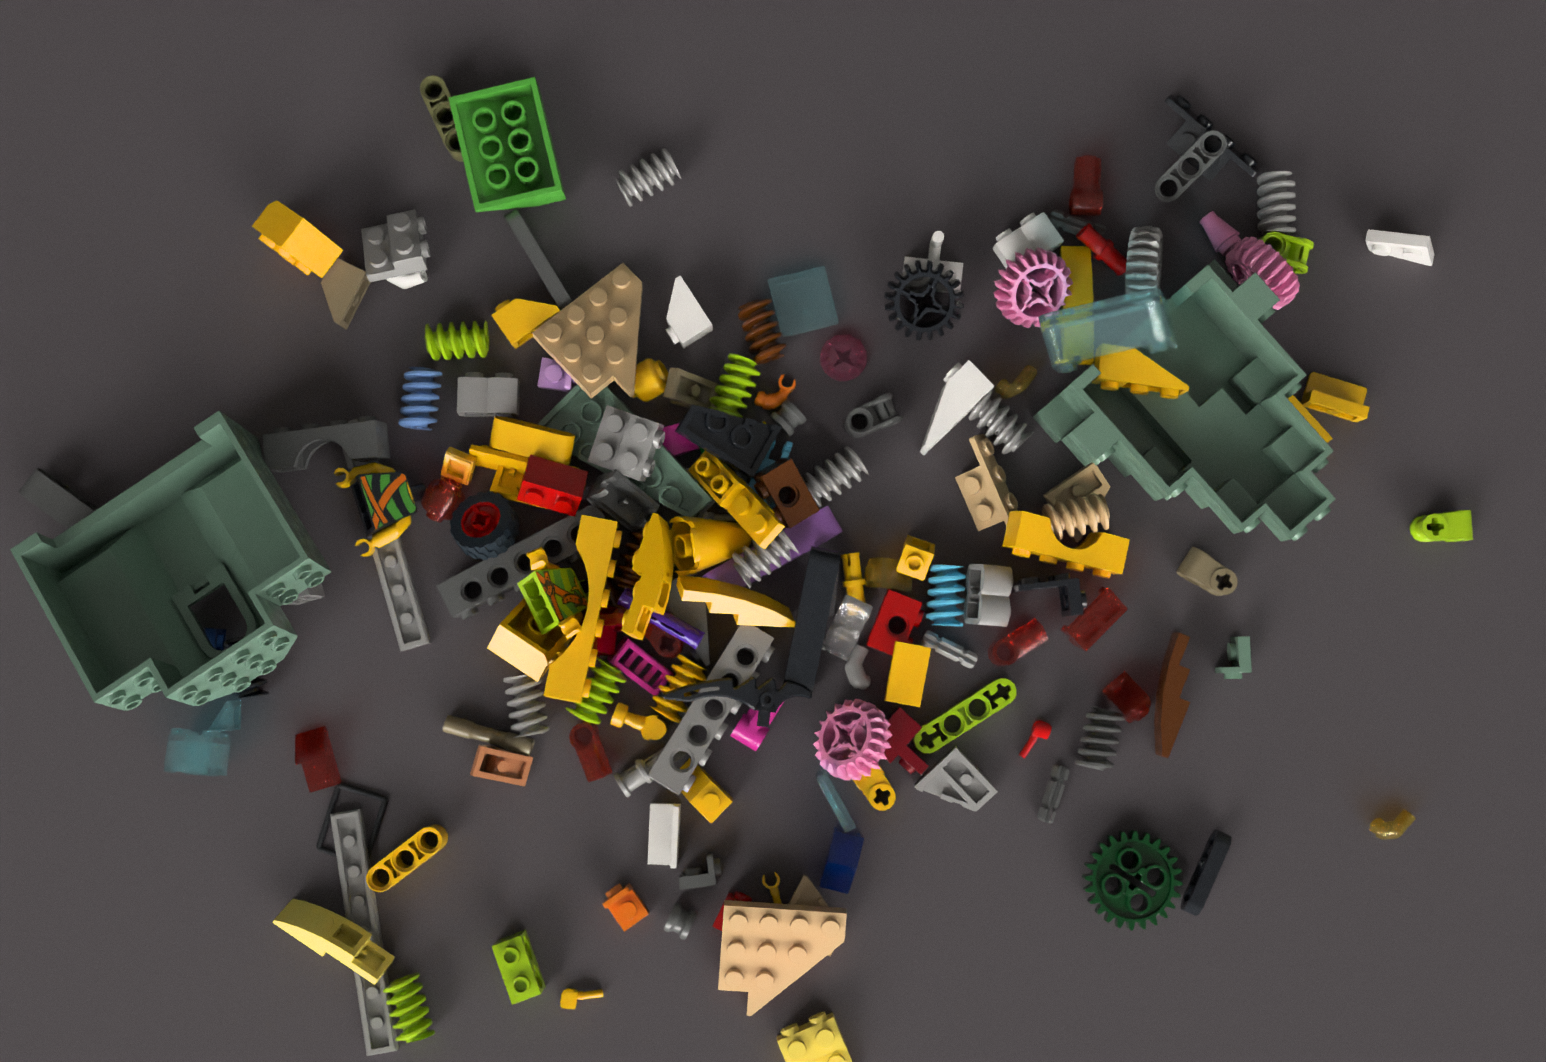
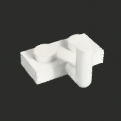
M935 231L932 235L928 259L907 256L904 258V265L908 264L911 271L917 270L915 266L916 260H920L922 269H926L927 260H932V270H936L937 265L942 263L944 264V269L941 274L944 275L950 269L954 272L949 282L954 279H959L960 282L962 280L963 263L940 260L941 245L944 240V234L941 231ZM903 265V274H902L903 276H905V275L907 274V273L905 272L904 265ZM930 277L916 278L909 282L906 287L920 289L924 287ZM939 281L935 292L948 293L946 287ZM960 284L958 287H956L954 290H960V289H961V284Z

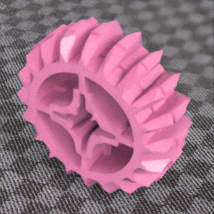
M1252 236L1250 238L1245 237L1241 241L1239 240L1226 254L1225 263L1228 267V272L1232 274L1233 280L1239 285L1256 272L1280 300L1272 307L1273 309L1279 310L1286 306L1299 292L1300 283L1298 276L1293 272V267L1286 262L1287 259H1284L1279 251H1275L1269 244L1266 245L1263 240H1257Z
M1037 247L1035 251L1031 248H1026L1024 255L1015 252V261L1006 260L1008 266L1006 270H998L1002 278L994 281L995 286L999 288L993 292L994 297L998 299L995 303L997 308L1001 310L1002 315L1006 319H1010L1013 324L1018 326L1021 324L1023 327L1030 328L1033 324L1035 327H1040L1042 320L1046 323H1051V315L1060 316L1058 309L1061 305H1066L1064 302L1065 297L1072 295L1071 291L1067 289V287L1073 284L1072 279L1068 277L1071 274L1070 269L1065 266V261L1059 256L1057 257L1051 250L1045 251L1043 248Z
M845 699L843 705L835 704L834 712L826 711L828 718L825 721H819L822 728L820 731L814 732L819 737V740L813 744L818 749L815 756L821 761L820 765L822 768L827 770L830 775L845 781H850L851 779L860 781L862 775L871 777V768L880 769L878 764L880 759H887L884 751L891 748V745L886 741L893 736L888 730L891 724L885 719L883 711L876 708L874 704L867 703L861 699H855L854 701Z

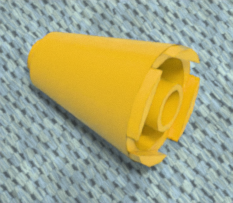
M676 516L669 522L673 523L670 533L673 546V564L675 563L679 569L675 571L678 575L691 576L733 558V553L738 555L743 553V546L749 548L752 540L739 523L690 516Z

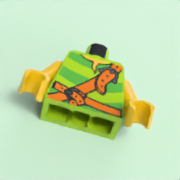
M542 547L527 552L526 556L530 559V568L533 570V573L517 584L542 635L559 626L562 633L566 635L565 637L569 639L582 630L580 625L583 619L582 610L587 608L588 581H579L574 570L571 568H560L558 565L549 563Z

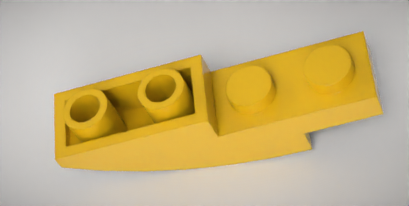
M704 451L688 469L711 497L732 515L758 546L766 549L785 527L774 515V511L741 477L726 463L709 452Z
M652 513L650 521H647L644 525L642 543L633 555L632 570L640 575L641 578L634 585L632 603L622 618L623 627L621 631L639 640L644 638L652 613L664 615L672 585L673 546L668 522L656 513Z

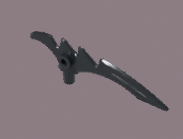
M755 677L749 678L735 688L732 678H722L686 685L663 694L664 699L693 702L706 697L731 698L744 703L753 710L759 711L757 726L769 727L770 713H776L778 707L785 700L797 696L812 698L810 690L803 685L788 681L777 690L775 679L770 678L759 687H756ZM720 687L719 690L684 696L685 693L697 689Z

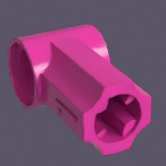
M782 704L778 707L776 713H770L769 725L771 724L772 720L774 719ZM750 708L747 714H743L730 736L756 752L767 735L769 728L757 726L759 711Z

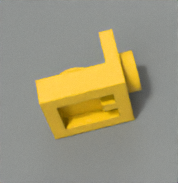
M907 535L902 555L897 565V572L923 581L934 556L935 544Z

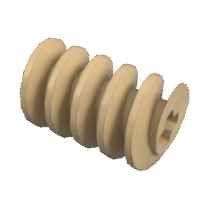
M1091 494L1088 499L1081 496L1077 499V502L1074 499H1068L1065 504L1058 501L1054 504V507L1051 504H1044L1042 508V516L1050 518L1052 531L1058 540H1062L1064 530H1066L1070 538L1074 537V528H1078L1080 534L1085 535L1087 525H1089L1093 533L1097 532L1098 523H1101L1104 530L1109 529V509L1106 499L1102 494L1100 497L1097 494Z

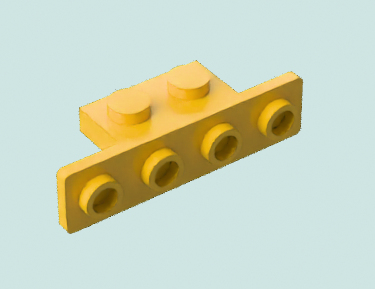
M472 444L469 449V455L477 457L476 466L497 470L490 491L495 494H501L507 500L531 505L517 500L529 458L510 452L498 451L487 445L477 446Z

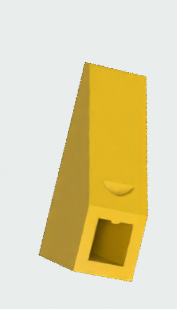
M1102 342L1096 348L1094 366L1101 374L1092 383L1100 384L1101 389L1116 391L1119 387L1130 388V393L1147 395L1149 391L1159 392L1160 397L1177 399L1179 395L1189 391L1187 384L1132 346Z

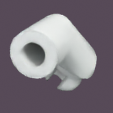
M420 271L388 278L387 281L402 289H408L427 282L428 277L426 271Z

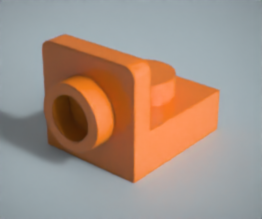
M618 883L605 893L607 899L604 900L602 905L605 909H609L624 932L650 913L630 883L624 887Z

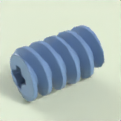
M409 367L413 371L405 372L404 378L410 381V383L403 384L402 389L410 394L401 397V401L409 406L401 407L399 411L408 418L400 419L398 424L404 428L431 431L432 429L428 428V424L437 423V419L429 416V413L439 409L432 405L431 401L440 399L439 395L432 393V389L441 387V384L433 381V378L442 376L443 373L430 368Z

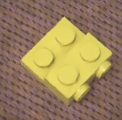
M825 1012L817 1013L809 1018L808 1023L799 1027L797 1023L788 1025L780 1030V1035H777V1042L785 1062H853L833 1012L827 1015Z

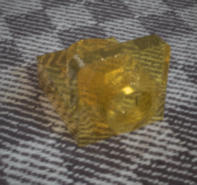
M884 557L869 558L865 569L866 587L911 592L913 577L897 572L896 569L899 562L897 559Z

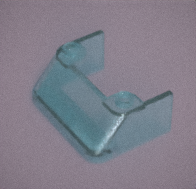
M1159 288L1062 309L1038 317L1052 369L1058 373H1068L1077 370V365L1081 364L1083 360L1140 347L1149 349L1150 353L1165 351L1168 349V345L1171 348L1177 347L1168 300Z

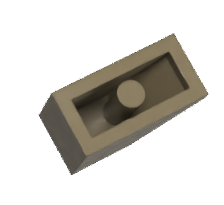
M337 258L323 276L321 285L333 321L341 328L347 330L371 282H369L366 276V271Z

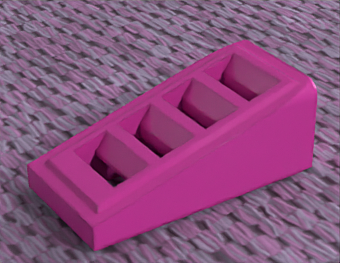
M626 635L615 647V655L608 656L607 658L612 665L652 695L658 696L661 692L658 688L659 685L666 686L668 683L665 679L666 674L674 676L673 672ZM630 647L632 652L622 663L620 659ZM638 655L643 657L633 670L629 668ZM648 663L652 664L643 678L638 676ZM657 670L661 671V675L652 686L648 684Z

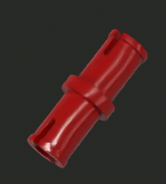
M1090 223L1083 226L1077 233L1076 238L1094 253L1093 257L1096 260H1102L1117 276L1125 273L1127 259L1114 247V242L1111 239L1106 240Z

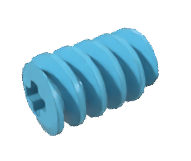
M937 564L929 567V571L937 574V576L928 578V583L936 586V588L927 591L928 595L935 598V600L926 603L927 607L935 610L926 614V618L934 622L931 625L963 626V622L956 620L955 617L964 614V611L956 608V605L965 602V599L956 594L965 590L964 586L957 584L958 580L966 578L965 574L958 572L959 568L965 566Z

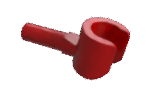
M1041 720L1033 723L1029 740L1019 753L1022 758H1026L1038 737L1046 740L1049 738L1052 730L1050 723Z

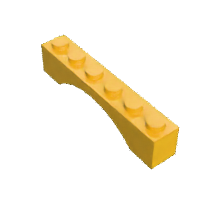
M581 515L576 549L584 562L588 576L589 596L587 611L581 626L582 630L577 633L574 641L564 653L550 664L544 691L545 697L580 704L583 697H589L592 680L587 679L589 667L595 668L598 650L593 649L595 637L601 638L604 620L599 619L601 607L607 608L610 597V590L605 589L608 577H614L617 560L611 559L614 548H620L623 531L617 530V521Z

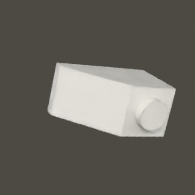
M681 275L675 278L666 317L669 328L665 330L674 344L680 342L684 349L713 331V326Z

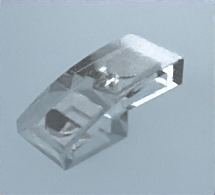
M846 594L824 638L822 649L847 661L871 614L873 606Z

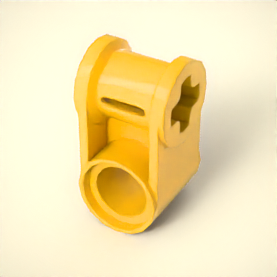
M879 765L880 769L871 768V777L862 775L860 781H853L875 809L885 811L894 805L896 794ZM879 788L883 792L886 790L890 792L887 796L888 802L885 804L882 801L876 802L874 800L877 796L876 790Z

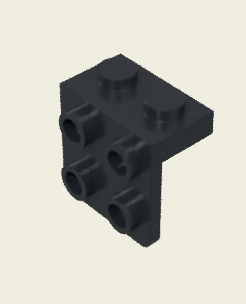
M1070 573L1051 575L1047 577L1048 582H1040V577L1023 578L1017 580L1018 585L1012 587V593L1058 588L1062 617L1083 615V608H1087L1085 590H1080L1079 578L1070 579Z

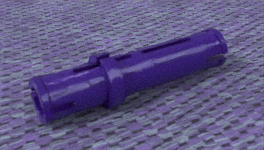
M628 587L625 588L617 604L629 609L633 600V591ZM666 610L664 615L653 612L649 621L690 645L695 650L705 635V632L700 631Z

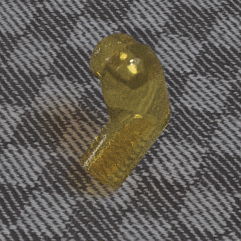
M1026 365L1011 384L1006 379H1001L995 387V392L1000 394L1001 398L1009 399L1025 391L1038 373L1034 367Z

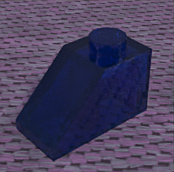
M833 827L819 887L845 894L849 893L864 842L862 834Z

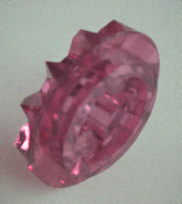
M849 334L836 335L826 341L820 353L822 369L834 380H853L863 372L866 366V349L860 340ZM834 349L842 353L852 349L849 355L852 365L842 362L835 367L834 365L837 363L839 356Z

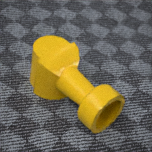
M618 702L610 725L621 728L625 723L641 731L644 739L648 741L650 739H661L667 733V724L664 720L658 718L659 715L654 714L645 717L628 712L629 706Z

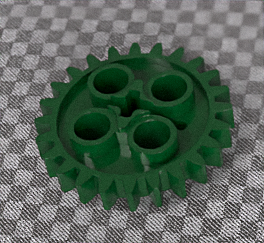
M1131 830L1129 838H1127L1125 832L1119 831V840H1116L1109 834L1107 835L1109 842L1107 846L1098 841L1097 845L1101 851L1099 853L1089 852L1095 859L1094 862L1084 863L1086 867L1091 869L1090 873L1082 875V878L1090 881V884L1083 887V890L1093 893L1087 899L1088 903H1099L1094 910L1095 913L1099 915L1106 911L1104 920L1109 923L1115 918V926L1121 928L1125 921L1127 928L1131 931L1135 927V922L1143 930L1146 929V920H1149L1155 926L1158 925L1156 919L1158 914L1168 918L1164 910L1166 906L1172 909L1176 908L1170 901L1171 897H1181L1178 892L1174 891L1175 886L1183 885V882L1174 877L1182 872L1180 868L1172 867V864L1178 860L1177 857L1166 856L1171 848L1166 845L1159 848L1161 842L1159 838L1155 837L1149 843L1150 834L1143 832L1140 839L1135 830ZM1127 851H1132L1134 855L1133 862L1129 866H1123L1121 863L1122 855ZM1110 864H1114L1126 873L1134 876L1138 881L1154 890L1155 895L1151 896L1139 887L1131 884L1128 880L1109 868ZM1152 868H1157L1159 878L1156 882L1149 883L1147 880L1148 871ZM1110 877H1116L1118 880L1117 888L1107 892L1105 889L1106 880ZM1135 894H1142V905L1138 908H1132L1131 898Z

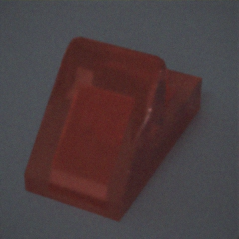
M326 726L296 734L295 764H302L309 792L341 784Z

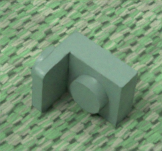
M1250 636L1230 637L1231 643L1227 644V658L1229 661H1232V667H1215V673H1224V679H1243L1242 673L1252 672Z

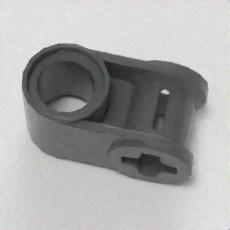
M892 393L883 394L851 410L844 423L847 434L853 438H861L901 422L903 417L898 415L891 400L893 398ZM855 416L862 417L866 421V428L862 430L855 429L851 424V418Z

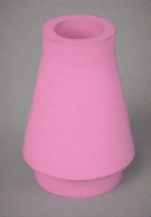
M1214 211L1208 213L1199 222L1204 228L1215 252H1220L1223 256L1239 240L1241 241L1240 233L1218 217Z

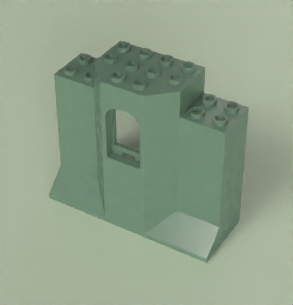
M220 410L193 427L199 438L202 439L201 441L54 539L36 532L10 549L94 703L128 711L138 707L142 703V699L149 694L162 690L166 698L191 706H199L208 701L245 690L251 685L250 681L259 675H266L272 672L277 667L276 664L286 657L298 637L280 606L294 602L299 597V593L308 587L312 588L324 581L325 576L332 572L262 458L258 438ZM225 585L246 620L247 631L243 639L228 649L220 651L216 650L211 644L191 606Z

